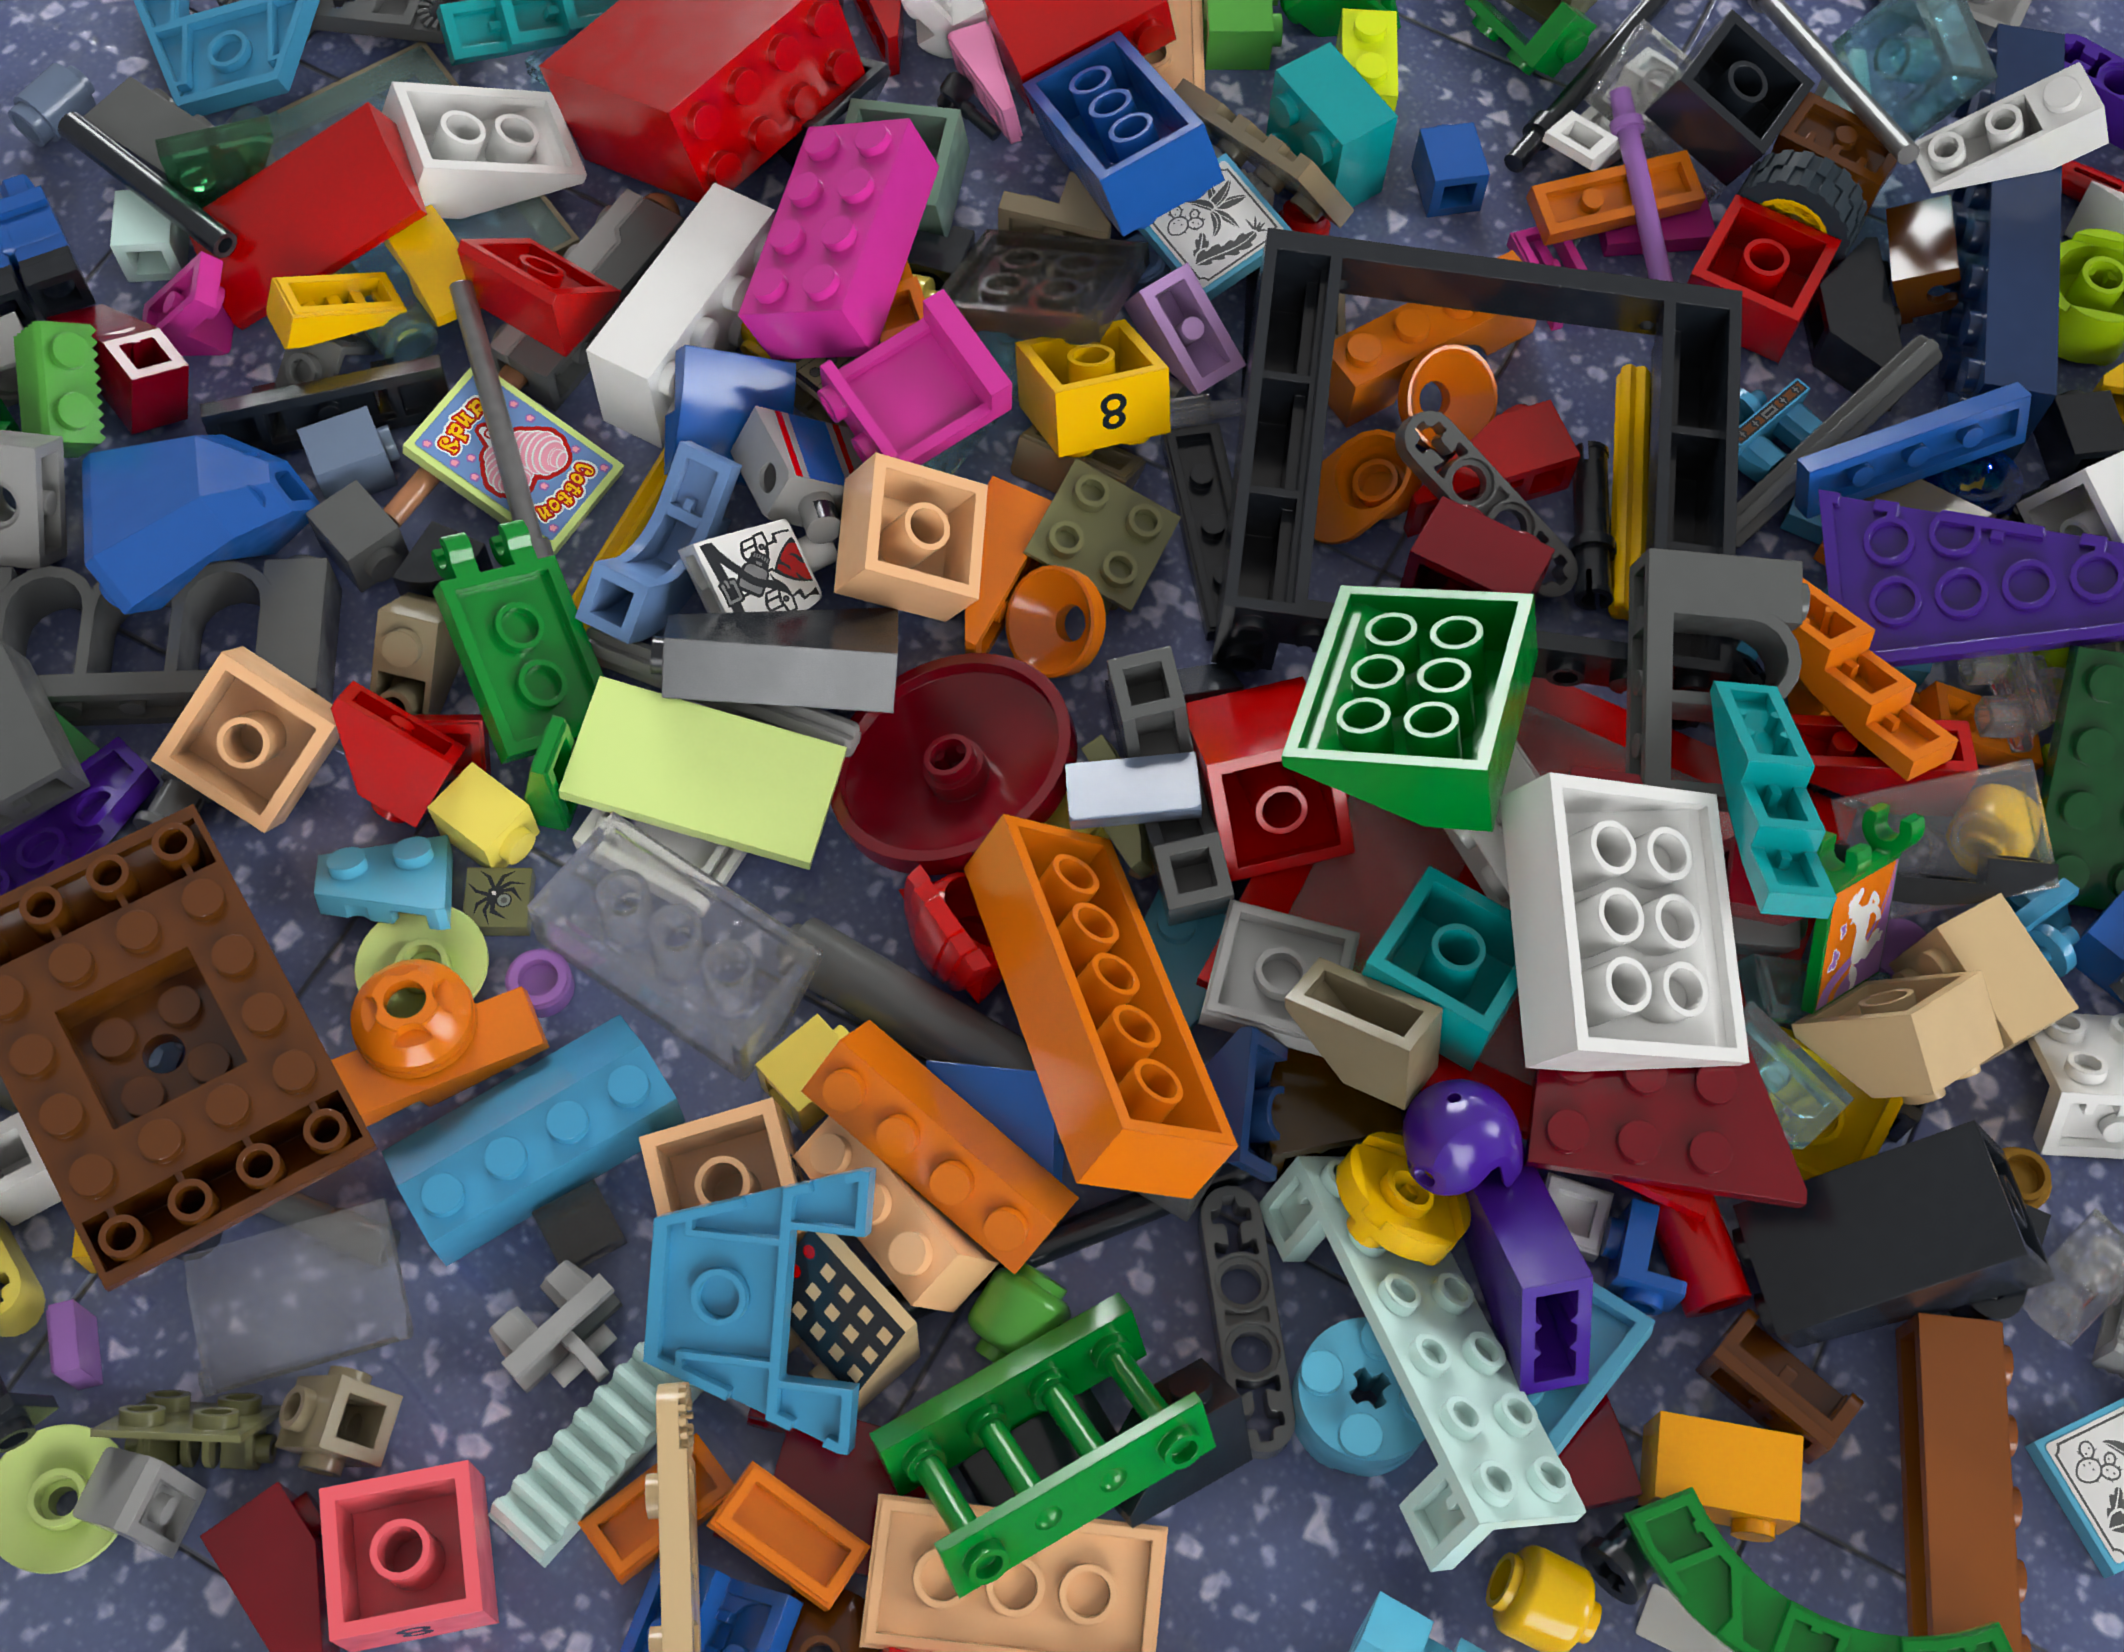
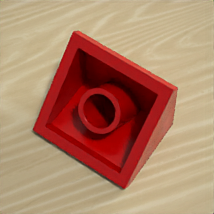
M531 238L461 239L457 248L465 278L473 282L479 307L564 357H567L618 302L621 290Z

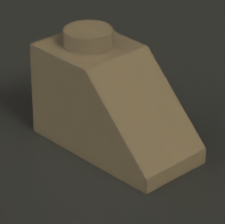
M1321 957L1316 960L1285 997V1009L1340 1080L1346 1085L1406 1110L1438 1068L1443 1008Z

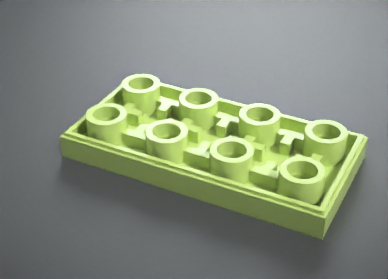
M600 676L561 782L559 796L563 800L810 870L846 757L847 747L686 700L662 698V693Z

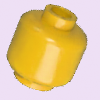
M1537 1545L1526 1546L1516 1554L1506 1553L1494 1568L1486 1591L1487 1606L1493 1608V1619L1497 1630L1540 1652H1569L1577 1642L1586 1644L1594 1636L1600 1623L1602 1607L1599 1602L1595 1601V1583L1590 1571Z

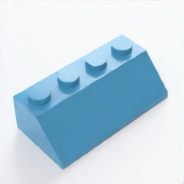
M619 1014L382 1151V1155L399 1192L427 1242L447 1267L641 1152L640 1136L686 1122L675 1094L646 1047Z

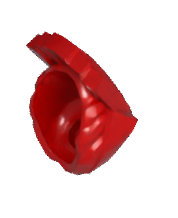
M919 865L907 876L905 888L899 889L904 899V913L916 954L929 973L936 977L942 985L946 984L953 992L966 989L974 1000L980 1004L1003 980L966 874L964 871H958L948 874L938 881H931V878L922 866Z

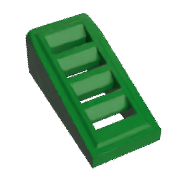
M552 715L550 723L546 725L530 766L523 801L529 804L537 825L566 832L567 828H570L578 804L560 799L559 788L575 742L566 719Z

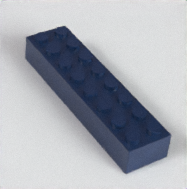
M1998 23L1987 46L1979 45L1976 49L1970 68V79L1967 85L1959 84L1955 91L1951 105V117L1960 120L2063 70L2065 34ZM2062 165L2049 171L1947 190V195L1951 194L1952 202H1954L1953 214L1961 280L1943 286L1944 289H1949L1950 292H1957L1959 302L1953 308L1943 311L1940 331L1941 334L1948 335V340L1938 369V378L1946 381L1945 392L1940 399L1938 409L2015 382H2019L2032 394L2025 442L1988 455L1987 457L1990 460L2012 463L2057 396Z

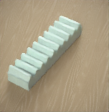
M645 1341L639 1342L634 1347L632 1357L627 1363L619 1364L614 1369L612 1379L608 1384L601 1385L594 1391L593 1399L589 1405L579 1408L574 1413L572 1423L568 1428L561 1429L554 1435L552 1445L546 1451L538 1452L533 1458L531 1468L526 1473L517 1475L512 1482L511 1490L505 1496L496 1498L492 1503L488 1516L544 1568L580 1530L581 1527L578 1525V1522L601 1506L656 1445V1392L658 1384L685 1382L643 1362ZM690 1384L692 1402H694L704 1390Z

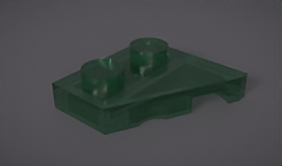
M264 115L156 139L155 143L158 157L170 184L202 209L266 167L274 136L269 117Z

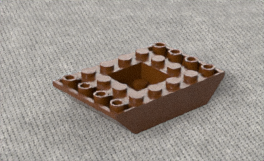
M194 804L0 896V1075L93 1266L108 1292L378 1149ZM168 1042L184 1045L185 1057L180 1066L168 1073H155L149 1069V1058L158 1046Z

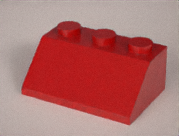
M982 0L1005 74L1032 114H1034V111L1022 84L1110 35L1120 31L1143 57L1176 40L1168 0Z

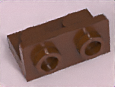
M1812 92L1807 94L1781 130L1771 153L1779 154L1783 150L1793 149L1794 152H1803L1805 150L1814 152L1816 156L1827 157L1835 161L1834 164L1841 169L1845 168L1852 175L1853 181L1856 184L1859 183L1862 188L1863 200L1867 202V210L1864 216H1867L1879 191L1899 163L1856 114Z

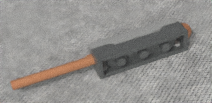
M627 188L613 205L606 206L600 212L592 229L578 244L570 246L563 257L621 290L618 302L567 357L560 355L508 323L502 324L495 332L490 344L496 369L501 378L532 400L554 412L558 410L591 371L586 353L588 346L684 223L683 217L680 216L679 207L672 197L664 193L655 192L642 198L641 195ZM420 466L383 510L400 528L438 485L440 480Z

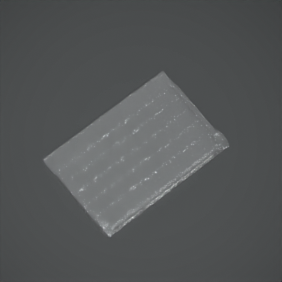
M385 1198L183 1256L187 1275L186 1289L202 1368L198 1373L200 1389L206 1397L413 1337L412 1319Z

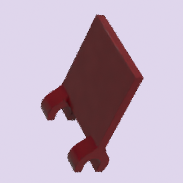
M750 1407L747 1425L785 1434L773 1476L872 1547L878 1493L898 1495L869 1436V1433L882 1426L857 1420L855 1448L849 1455H843L822 1447L823 1441L795 1428L788 1431L765 1420L766 1414ZM921 1485L903 1496L925 1498L926 1491ZM713 1532V1537L725 1540L716 1532ZM871 1547L853 1574L868 1578Z

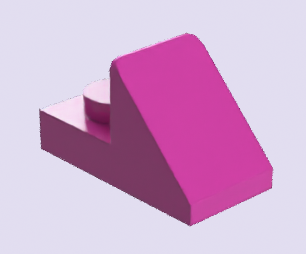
M203 251L144 304L142 321L160 328L181 356H220L228 354L231 350L234 324L222 306L225 298V289L220 286L223 261Z

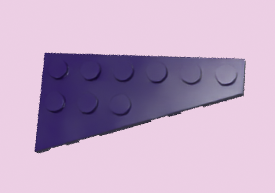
M1818 489L1829 597L1875 629L1869 650L1892 667L2070 647V645L2085 646L2124 641V543L2108 541L2106 536L2082 533V536L2048 531L2045 530V526L1942 510L1939 513L1903 507L1899 505V502L1875 499V502L1842 497L1841 493Z

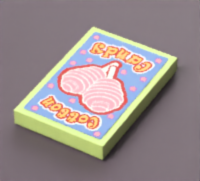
M470 367L403 444V454L501 524L511 522L513 520ZM499 376L543 538L550 540L553 553L556 555L622 475L624 464Z

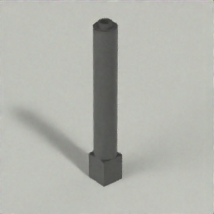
M811 918L803 925L796 923L784 935L778 949V956L782 958L781 972L783 975L863 1022L870 1019L892 1039L930 1061L1036 1071L1024 1037L818 918ZM1222 1165L1192 1199L1142 1192L1136 1193L1187 1222L1221 1170Z

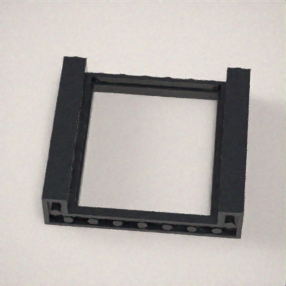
M1268 228L1254 296L1211 662L1225 663L1229 668L1240 672H1253L1259 669L1272 670L1279 643L1292 644L1297 647H1310L1312 652L1317 653L1334 603L1309 600L1308 593L1339 293L1655 335L1651 354L1645 552L1649 548L1736 555L1743 291ZM1536 630L1538 656L1532 677L1547 679L1548 682L1557 686L1569 687L1588 684L1609 687L1610 690L1618 694H1623V692L1627 691V642ZM1673 632V690L1710 692L1714 681L1727 682L1733 674V638ZM1672 719L1673 730H1682L1689 727L1697 728L1700 724L1698 721Z

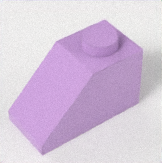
M1189 263L1184 264L1143 288L1123 304L1144 341L1169 367V371L1195 396L1246 366L1245 361Z

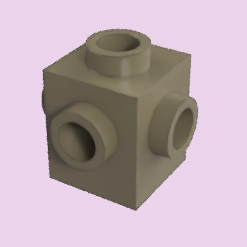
M330 1366L328 1375L298 1376L295 1387L289 1391L280 1409L279 1423L281 1429L275 1447L301 1455L298 1463L300 1469L328 1477L340 1478L344 1467L381 1468L403 1396L371 1385L373 1378L371 1375L343 1366Z

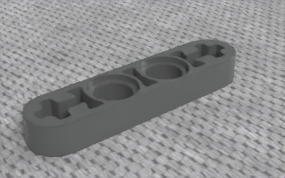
M1432 410L1417 413L1404 420L1396 431V451L1401 460L1439 501L1444 496L1459 504L1474 506L1485 516L1493 520L1501 511L1511 512L1517 517L1521 531L1534 535L1541 543L1555 549L1552 559L1556 566L1551 573L1556 582L1542 583L1537 599L1562 596L1570 591L1578 575L1577 561L1572 552L1456 425L1441 412ZM1431 427L1436 433L1431 443L1439 454L1445 456L1455 451L1458 457L1446 463L1437 473L1434 466L1441 464L1444 460L1432 449L1423 452L1418 451L1415 445L1418 443L1420 436L1415 429L1422 431ZM1461 467L1470 468L1476 472L1480 480L1479 493L1472 501L1461 499L1453 490V476Z
M1223 1186L1215 1189L1206 1197L1198 1216V1234L1220 1376L1235 1390L1236 1387L1241 1389H1257L1271 1382L1275 1384L1276 1391L1266 1389L1262 1396L1266 1417L1278 1419L1280 1426L1273 1429L1268 1442L1260 1441L1257 1430H1247L1252 1458L1268 1459L1277 1456L1287 1446L1295 1430V1412L1262 1212L1258 1201L1245 1189L1238 1186ZM1222 1206H1232V1212L1235 1216L1246 1217V1220L1241 1222L1236 1238L1239 1252H1234L1218 1259L1215 1252L1226 1254L1229 1241L1225 1225L1220 1223L1213 1224L1212 1220L1218 1218ZM1251 1247L1253 1248L1254 1254L1241 1251H1244ZM1234 1269H1241L1251 1273L1259 1285L1258 1297L1246 1304H1238L1229 1300L1223 1294L1221 1288L1222 1276ZM1246 1336L1261 1340L1267 1346L1270 1353L1269 1365L1264 1370L1256 1373L1240 1369L1234 1363L1231 1355L1233 1343ZM1252 1391L1241 1396L1246 1422L1251 1419L1255 1408Z

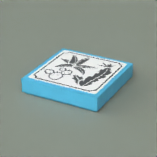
M1227 153L1217 158L1225 181L1209 189L1201 198L1183 203L1158 217L1150 226L1138 230L1172 271L1189 263L1210 301L1260 267L1268 228L1292 231Z
M2124 1398L2025 1446L2103 1578L2110 1577L2124 1570Z

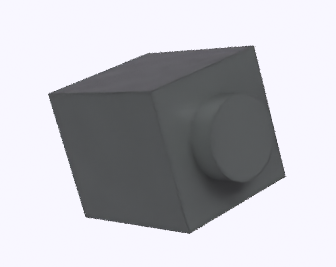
M357 480L305 513L320 546L361 593L377 582H383L393 577L409 554L398 525Z

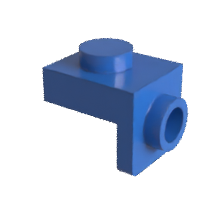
M1633 1198L1618 1218L1610 1216L1606 1222L1599 1252L1600 1256L1609 1258L1603 1288L1642 1313L1656 1316L1662 1314V1311L1671 1312L1685 1298L1687 1283L1648 1271L1660 1206Z

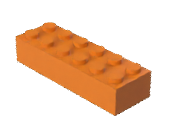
M1003 814L965 865L964 871L1077 1184L1192 1199L1237 1149L1238 1144L1113 844L1108 838Z

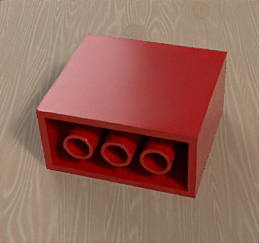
M619 0L539 65L543 77L585 160L696 203L701 201L714 182L733 191L803 130L802 125L805 122L812 120L866 74L839 0Z

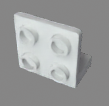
M2072 1012L2027 1040L2050 1085L2033 1139L2041 1155L2124 1159V1013L2112 1016L2075 1014Z

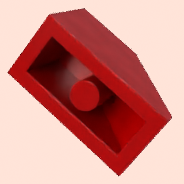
M353 680L336 698L331 711L359 796L370 801L373 810L383 818L395 823L406 822L416 828L427 813V807L436 799L465 751L466 746Z

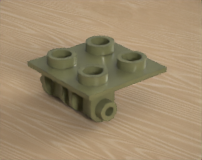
M1076 458L1023 554L1045 566H1064L1086 575L1097 587L1103 599L1106 615H1108L1110 610H1116L1118 607L1131 613L1181 516Z
M157 1390L146 1393V1399L138 1404L120 1407L118 1415L92 1428L90 1437L126 1438L125 1450L151 1456L170 1466L181 1464L183 1467L193 1468L198 1461L201 1451L204 1468L214 1469L220 1460V1468L258 1470L262 1463L272 1464L275 1461L277 1435L266 1434L268 1424L279 1418L281 1405H262L263 1396L255 1393L223 1394L218 1396L217 1403L191 1402V1392Z

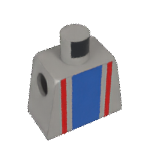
M755 406L734 443L731 454L734 461L742 465L740 472L760 511L771 521L786 519L791 525L804 527L808 539L817 544L829 543L839 537L844 482L852 472L863 464L851 442L855 435L848 427Z

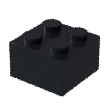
M1732 9L1693 47L1644 114L1727 187L1766 153L1815 83Z

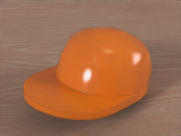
M1381 429L1361 432L1347 440L1322 461L1314 534L1315 540L1325 544L1346 543L1359 537L1379 520L1395 518L1408 511L1411 497L1422 487V482L1398 455L1395 446V433Z

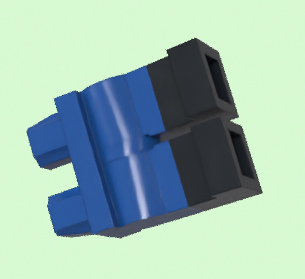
M24 174L3 180L0 185V193L2 195V199H0V304L15 299L18 304L15 313L24 328L32 324L33 321H37L19 271L27 290L45 321L46 317L96 304L61 223L41 185L35 187L27 175ZM71 279L75 283L74 289L64 297L51 298L44 294L45 288Z

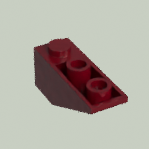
M104 304L46 317V321L90 324L96 329L91 335L97 341L92 348L98 353L93 360L100 366L95 371L101 378L96 385L102 390L100 394L131 434L188 419L189 364L160 328Z

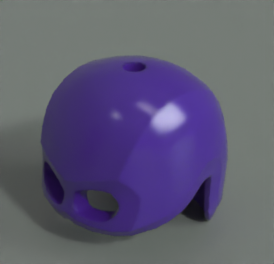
M1453 1079L1438 1082L1427 1087L1410 1103L1403 1123L1404 1146L1409 1173L1425 1190L1441 1196L1460 1195L1477 1187L1497 1167H1499L1502 1183L1506 1187L1513 1185L1523 1167L1522 1135L1516 1115L1508 1102L1499 1093L1477 1081ZM1425 1171L1428 1172V1173H1430L1431 1176L1433 1177V1179L1430 1178V1177L1425 1173Z

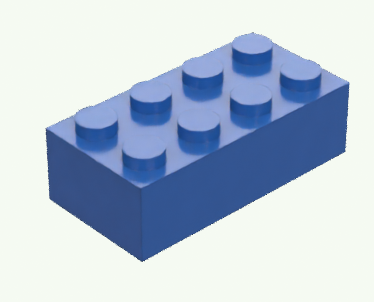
M1120 31L1022 84L1045 139L1070 171L1077 175L1094 201L1122 236L1134 230H1141L1150 226L1158 217L1185 202H1192L1201 198L1209 189L1225 181L1202 120Z

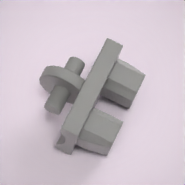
M565 1260L546 1276L540 1285L543 1293L559 1309L543 1325L538 1328L517 1306L504 1314L489 1329V1333L505 1357L501 1364L526 1393L530 1392L549 1373L563 1388L573 1381L584 1369L598 1383L610 1374L597 1357L617 1340V1337L604 1322L623 1305L613 1293L615 1291L614 1288L600 1273L592 1279L583 1270Z

